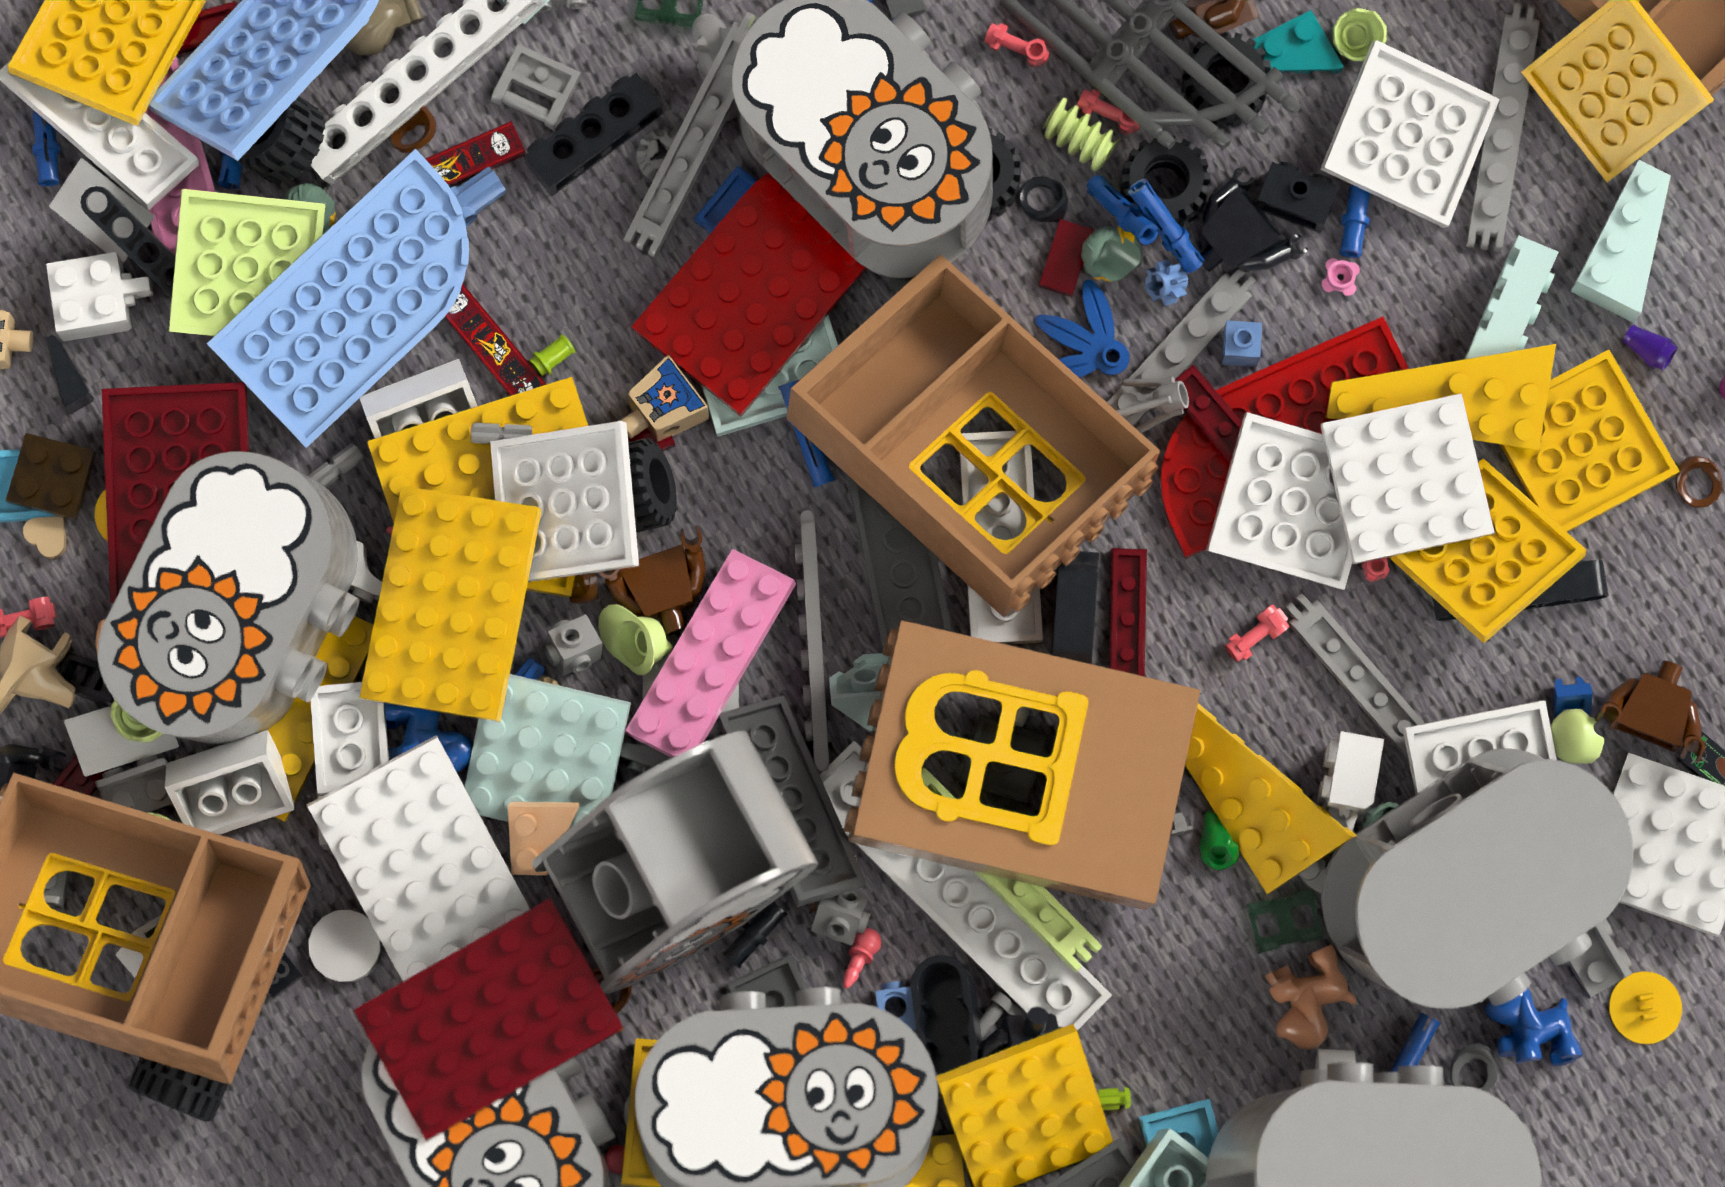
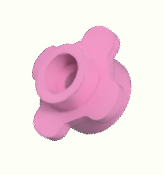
M1336 258L1329 259L1325 264L1327 270L1326 278L1321 283L1323 290L1326 292L1339 291L1345 296L1353 295L1356 291L1354 281L1360 272L1359 266L1355 262L1338 261ZM1339 274H1342L1344 276V279L1339 280L1337 276Z

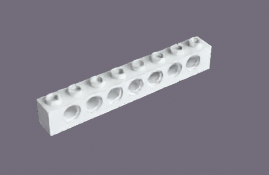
M463 0V6L454 14L448 13L436 23V29L427 37L421 36L416 39L409 47L410 52L400 60L394 59L389 62L382 70L383 75L373 83L370 81L361 86L355 93L357 96L347 105L338 106L330 113V120L325 123V130L322 133L324 135L323 142L320 144V150L312 160L311 166L322 180L330 185L335 183L414 116L421 107L428 104L544 5L545 2L543 0H507L503 10L493 12L492 4L495 0ZM478 19L480 22L478 31L472 35H466V25L471 20ZM452 42L453 50L451 54L440 58V47L444 43ZM419 65H425L426 73L424 77L413 81V70ZM392 88H398L399 96L397 100L387 104L385 100L387 92ZM370 110L372 112L371 122L366 126H360V115ZM344 133L346 138L344 145L339 149H333L332 141L334 137Z

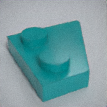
M1312 10L1252 39L1256 42L1254 47L1256 50L1262 47L1265 51L1264 60L1270 61L1271 69L1275 67L1282 74L1284 72L1306 74L1311 71L1339 73L1344 68Z

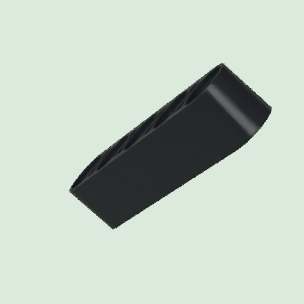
M95 186L85 190L80 201L84 213L172 298V287L166 283L165 273L168 269L174 267L175 254L108 189ZM93 192H101L107 198V207L100 213L92 211L88 206V197ZM119 217H126L133 223V232L126 238L119 237L114 232V222ZM150 242L158 247L159 257L155 262L148 263L141 259L139 249L142 244Z
M1603 560L1578 562L1523 610L1594 601L1608 597ZM1432 597L1436 621L1456 619Z

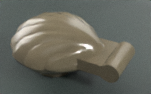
M379 0L368 23L359 30L344 48L353 51L357 55L379 54L388 46L396 30L418 24L424 20L417 0Z

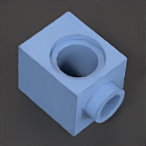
M1226 321L1223 330L1221 365L1257 367L1261 354L1262 323Z
M903 981L881 984L882 990L875 991L876 1007L885 1011V1005L889 1000L899 999L903 1001L906 1006V1012L901 1017H898V1019L905 1023L914 1033H917L911 986L903 987Z

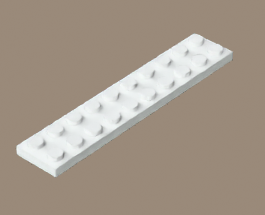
M855 741L829 765L826 771L820 774L843 830L848 810H850L851 806L856 807L858 797L851 796L855 776L858 775L859 770L864 771L865 762L859 761L861 747ZM845 832L846 836L849 838L850 833ZM855 844L1025 1013H1028L1032 1007H1041L1048 1014L1056 1016L1058 1026L1065 1027L1074 1024L1078 1031L1112 996L1083 966L1078 972H1073L974 871Z

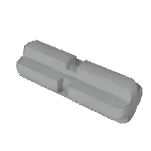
M473 423L471 426V441L479 444H490V441L532 435V427L529 425L504 424V427H499V424Z
M353 443L349 444L331 458L332 462L329 464L325 462L309 474L308 477L327 488L339 479L338 475L340 473L344 475L363 461V454Z

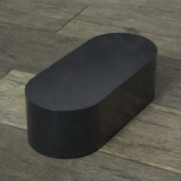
M1080 551L1069 565L1065 566L1062 563L1057 567L1051 655L1092 664L1099 552Z
M936 955L925 959L917 966L912 975L911 992L917 1037L927 1050L935 1075L938 1076L979 1060L982 1036L975 985L966 969L958 960L946 955Z

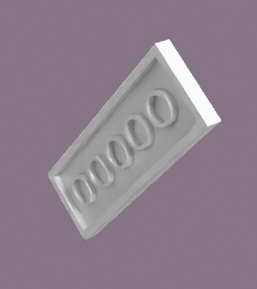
M10 62L0 69V81L147 210H150L199 166L198 158L146 113L143 115L138 126H135L9 73L8 65Z
M1000 431L961 434L982 454L992 456L1016 432ZM1025 445L1003 465L1002 471L1034 499L1031 445ZM960 453L963 505H965L988 484V478ZM998 494L975 515V521L997 539H1014L1023 532L1026 526L1024 512L1005 494ZM967 585L971 637L1001 644L1043 642L1040 587L1037 586L1029 594L1031 599L1019 612L1012 610L1006 617H1002Z

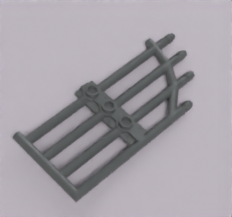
M1001 0L999 2L1006 11L1036 37L1044 40L1051 50L1149 135L1157 138V141L1168 149L1175 145L1176 140L1168 131H1164L1162 126H1195L1206 137L1212 138V142L1223 149L1227 148L1231 143L1230 139L1223 131H1219L1218 127L1211 121L1236 114L1246 124H1250L1253 130L1264 135L1269 130V125L1262 117L1257 116V113L1248 105L1265 93L1277 103H1281L1282 107L1290 113L1296 114L1301 108L1298 101L1293 96H1289L1288 92L1277 84L1285 75L1275 67L1265 74L1185 6L1189 0H1143L1136 9L1125 0H1103L1126 20L1113 36L1070 0H1049L1103 47L1090 63L1019 3V0ZM1175 16L1178 17L1255 84L1239 96H1236L1164 35L1162 31ZM1153 43L1222 103L1198 111L1142 63L1139 58ZM1130 70L1177 112H1145L1120 91L1116 84Z

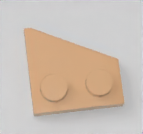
M509 803L508 824L512 875H548V871L536 872L532 862L569 830L578 812L579 803Z

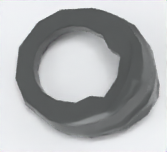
M1484 1044L1467 1045L1459 1050L1452 1059L1450 1067L1451 1083L1453 1086H1463L1459 1081V1072L1462 1066L1470 1062L1472 1058L1481 1059L1487 1063L1488 1075L1484 1084L1477 1089L1487 1092L1497 1080L1498 1064L1496 1056Z

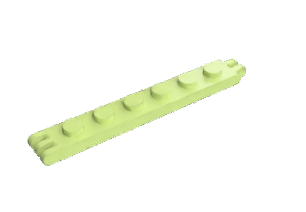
M921 768V777L924 785L931 792L956 799L927 769ZM974 871L1073 972L1076 973L1082 968L1081 964L1073 957L1074 954L1085 963L1092 958L1091 954L1083 947L1084 944L1095 953L1102 948L1101 944L1044 887Z

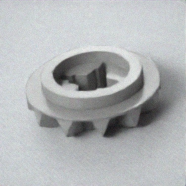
M667 127L661 130H652L650 134L642 138L636 152L637 163L641 172L651 181L654 180L663 162V159H655L659 155L658 144L660 143L668 151L678 133Z

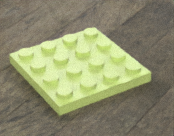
M181 189L168 332L215 336L323 235L325 204Z

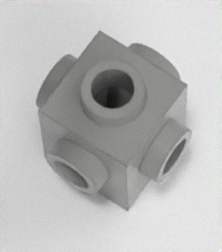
M585 614L572 621L563 620L556 623L547 632V646L544 647V652L551 666L557 665L562 676L571 672H583L593 662L600 660L603 643Z
M849 891L821 900L811 931L829 937L834 941L852 945L857 932L864 934L871 913L865 912L869 897L858 894L855 891Z

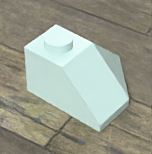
M883 653L864 654L853 661L854 667L846 673L839 671L829 678L831 705L868 731L873 730V726L867 725L871 705L874 704L875 699H880L881 691L875 690L879 669L882 668L883 664L888 663L889 656H885Z

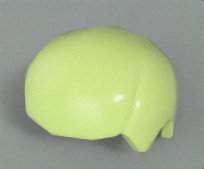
M1360 8L1351 9L1343 13L1333 27V45L1342 57L1351 61H1364L1373 41L1377 40L1385 44L1387 40L1386 25L1375 11Z
M1582 709L1564 710L1552 721L1550 726L1556 757L1566 763L1591 764L1600 757L1604 745V738L1594 731L1596 721L1593 717H1589Z

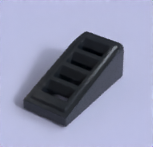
M52 334L46 339L62 405L69 414H73L93 402L94 398L62 343Z
M68 652L58 672L76 688L75 694L102 706L111 707L114 698L106 684H104L101 692L98 691L103 682L99 662ZM77 666H82L75 682H70ZM91 671H93L94 673H93V675H92V677H91V679H90V681H89L87 687H85L84 685H85V683H86V681H87V679H88V677H89Z

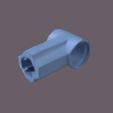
M489 166L460 187H451L462 209L466 227L475 221L480 211L507 193L500 179Z

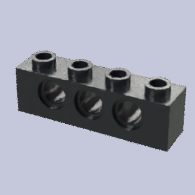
M637 72L631 77L625 75L618 79L611 86L612 91L602 98L596 96L584 105L582 113L574 119L572 117L564 119L556 126L555 133L547 139H537L527 148L528 153L524 155L526 165L551 197L663 115L661 102ZM623 105L629 109V112L624 117H615L611 114V110L616 106ZM589 126H596L601 129V133L595 138H587L583 135V131ZM561 147H569L573 150L572 155L566 159L557 158L555 152Z

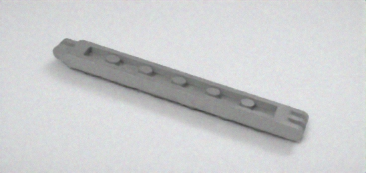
M1516 2L1513 4L1512 14L1504 15L1491 95L1499 98V102L1483 139L1466 247L1473 248L1476 242V235L1482 236L1480 250L1487 251L1489 239L1496 238L1493 250L1497 253H1501L1530 84L1521 72L1533 63L1540 20L1533 19L1535 6L1528 5L1525 17H1519L1521 3Z
M749 12L744 16L741 24L735 21L730 28L624 237V241L631 244L635 240L637 233L641 234L636 244V248L641 251L646 248L649 240H652L653 243L648 251V255L654 258L659 253L735 104L732 89V71L740 44L755 18V15Z
M1239 268L1232 276L1225 273L1129 379H1163L1170 376L1176 379L1224 329L1226 321H1231L1252 298L1253 295L1248 291L1257 280L1251 276L1241 286L1238 281L1244 276L1245 271ZM1122 385L1107 403L1114 410H1120L1153 400V392L1158 390L1159 387ZM1149 410L1124 416L1123 418L1134 427Z
M805 510L800 515L802 544H795L796 566L803 565L804 579H797L798 601L805 600L806 614H799L800 636H807L808 649L801 650L802 671H809L810 685H803L804 707L811 706L812 720L805 721L806 742H813L814 764L820 775L829 767L815 516L812 511Z
M1301 593L1296 597V601L1304 609L1302 612L1291 602L1285 606L1286 611L1293 618L1289 625L1409 762L1403 728L1425 723L1318 600L1311 603Z

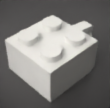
M117 252L46 264L55 329L63 342L132 329L129 307L136 305L135 299L153 296L150 278H132L131 273H124L123 263Z
M1341 731L1336 740H1330L1329 746H1326L1323 767L1329 768L1328 776L1324 775L1323 781L1320 782L1317 802L1323 803V807L1332 814L1331 817L1344 828L1348 827L1353 831L1356 820L1363 816L1374 803L1384 739Z

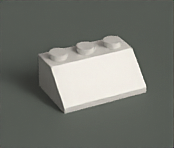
M459 359L360 397L363 410L375 439L477 407Z
M268 730L167 763L165 789L182 823L220 835L294 810V803L282 764V758Z

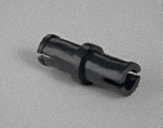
M773 901L761 910L750 924L746 922L743 925L745 930L722 954L740 969L742 964L760 944L764 946L767 943L766 937L788 914Z

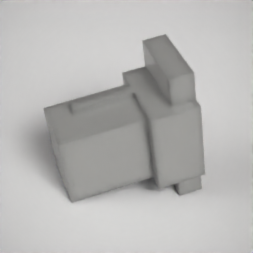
M1182 812L1174 814V830L1171 831V837L1188 834L1193 831L1192 826L1187 827Z

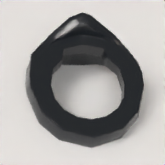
M1041 176L1033 177L1023 184L1019 192V203L1026 215L1035 221L1058 222L1065 217L1068 197L1064 186L1060 182ZM1040 186L1050 189L1055 194L1057 204L1048 212L1035 210L1027 201V196L1032 189Z

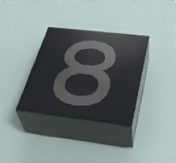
M285 952L268 991L274 999L303 977Z

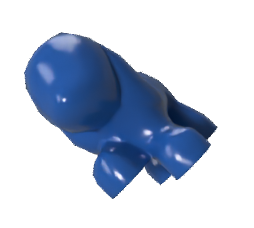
M385 703L387 729H396L408 723L403 743L397 747L388 748L389 760L437 735L458 773L469 765L473 744L461 732L439 731L440 712Z
M1527 988L1522 994L1504 1004L1494 1006L1489 1002L1485 1006L1486 1015L1494 1022L1509 1026L1512 1034L1499 1038L1497 1042L1498 1056H1515L1517 1064L1539 1061L1542 1059L1540 1045L1548 1041L1551 1042L1549 1059L1552 1066L1570 1064L1583 1056L1581 1046L1572 1032V1023L1567 1012V1000L1561 998L1557 1006L1537 1011L1534 1007L1532 993Z

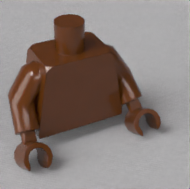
M1189 0L1185 4L1218 34H1222L1259 17L1253 0ZM1175 18L1169 23L1171 32L1177 40L1190 34L1201 38L1179 18Z
M696 526V538L692 540L686 539L684 529L682 528L680 531L681 545L638 559L639 566L599 572L605 578V583L618 605L625 607L637 617H650L655 620L661 618L667 636L685 630L686 624L681 611L693 607V598L697 597L702 590L706 567L703 550L700 546L702 543V533L698 526Z
M1662 661L1657 677L1643 673L1638 679L1629 678L1612 690L1594 719L1598 722L1601 717L1607 718L1611 723L1609 730L1617 729L1672 752H1676L1683 742L1679 754L1682 759H1685L1687 751L1697 756L1696 762H1700L1705 750V743L1701 739V724L1697 705L1691 700V691L1677 685L1683 668L1670 661Z

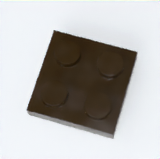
M25 433L6 502L77 521L97 453L91 449Z

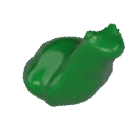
M1212 811L1206 812L1203 819L1202 838L1199 844L1201 860L1214 870L1227 869L1237 862L1239 845L1232 840L1231 835L1224 828L1217 814Z

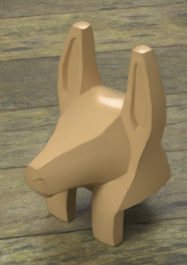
M23 616L17 618L7 631L0 648V715L15 695L42 699L68 709L72 706L76 698V688L56 669L69 652L73 642L71 640L72 636L64 632L53 650H50L26 635L31 625V620Z

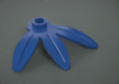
M1085 280L1083 282L1082 293L1085 313L1094 334H1091L1075 322L1062 317L1042 314L1036 316L1035 323L1043 332L1060 344L1082 353L1059 358L1079 378L1092 373L1096 369L1106 375H1117L1128 366L1129 352L1124 344L1114 340V322L1109 303L1102 290L1093 280ZM1109 351L1117 353L1118 361L1115 363L1109 362L1106 359V353Z

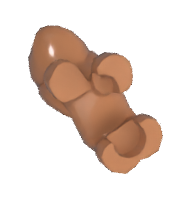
M1332 944L1308 956L1310 965L1317 969L1320 975L1298 978L1292 973L1288 965L1265 975L1272 987L1268 990L1273 999L1278 1003L1291 1002V1009L1277 1022L1276 1033L1278 1037L1287 1039L1303 1050L1314 1049L1326 1040L1328 1024L1323 1014V1005L1340 1001L1354 1005L1357 1001L1355 995L1348 990L1345 976L1339 971L1336 951Z

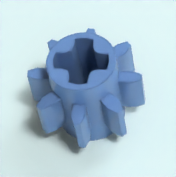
M1167 259L1156 262L1154 268L1146 270L1148 276L1145 279L1144 286L1147 293L1152 297L1153 302L1162 299L1164 306L1176 303L1177 298L1186 296L1185 289L1188 285V277L1181 268L1180 263L1170 265Z

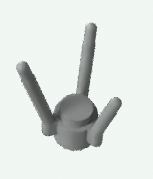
M1173 376L1163 379H1124L1122 381L1124 386L1159 388L1153 392V400L1116 411L1122 417L1156 408L1159 412L1164 411L1162 414L1136 427L1140 433H1143L1173 416L1184 414L1183 409L1189 406L1188 392L1182 381L1175 382Z

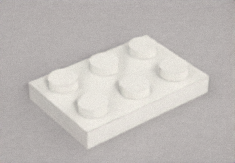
M362 682L319 686L311 699L316 783L319 796L325 795L389 761L385 703L359 698Z

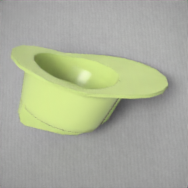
M618 604L608 605L599 616V634L606 649L637 675L649 673L653 664L658 663L664 655L669 654L673 649L671 643L666 639L663 627L654 618L637 617L628 609Z

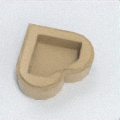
M59 516L32 518L23 527L24 538L29 544L37 546L39 552L45 558L57 559L66 550V518Z

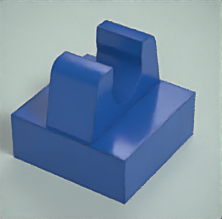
M1575 677V684L1563 685L1561 678L1556 679L1552 703L1554 719L1567 709H1582L1590 717L1593 697L1591 684L1585 683L1581 677Z

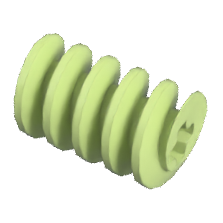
M1064 97L1045 121L1043 129L1047 127L1045 138L1051 140L1058 135L1056 146L1059 148L1064 147L1070 142L1068 154L1073 156L1081 151L1080 162L1085 164L1093 158L1091 169L1098 171L1110 158L1121 138L1112 142L1111 139L1114 131L1112 129H1109L1103 135L1100 134L1101 121L1090 127L1088 125L1089 113L1078 119L1076 117L1079 109L1077 105L1066 111L1067 98Z

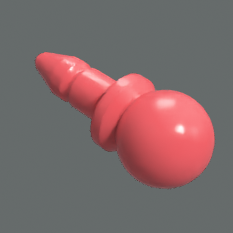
M866 928L864 934L857 932L853 947L848 952L851 960L847 966L848 969L844 973L843 987L845 989L850 988L857 981L864 964H870L873 960V955L881 948V937L872 928Z

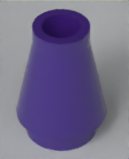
M1634 324L1628 329L1622 340V343L1629 346L1652 369L1657 367L1662 371L1669 365L1678 349L1677 346L1672 344V339L1641 329Z

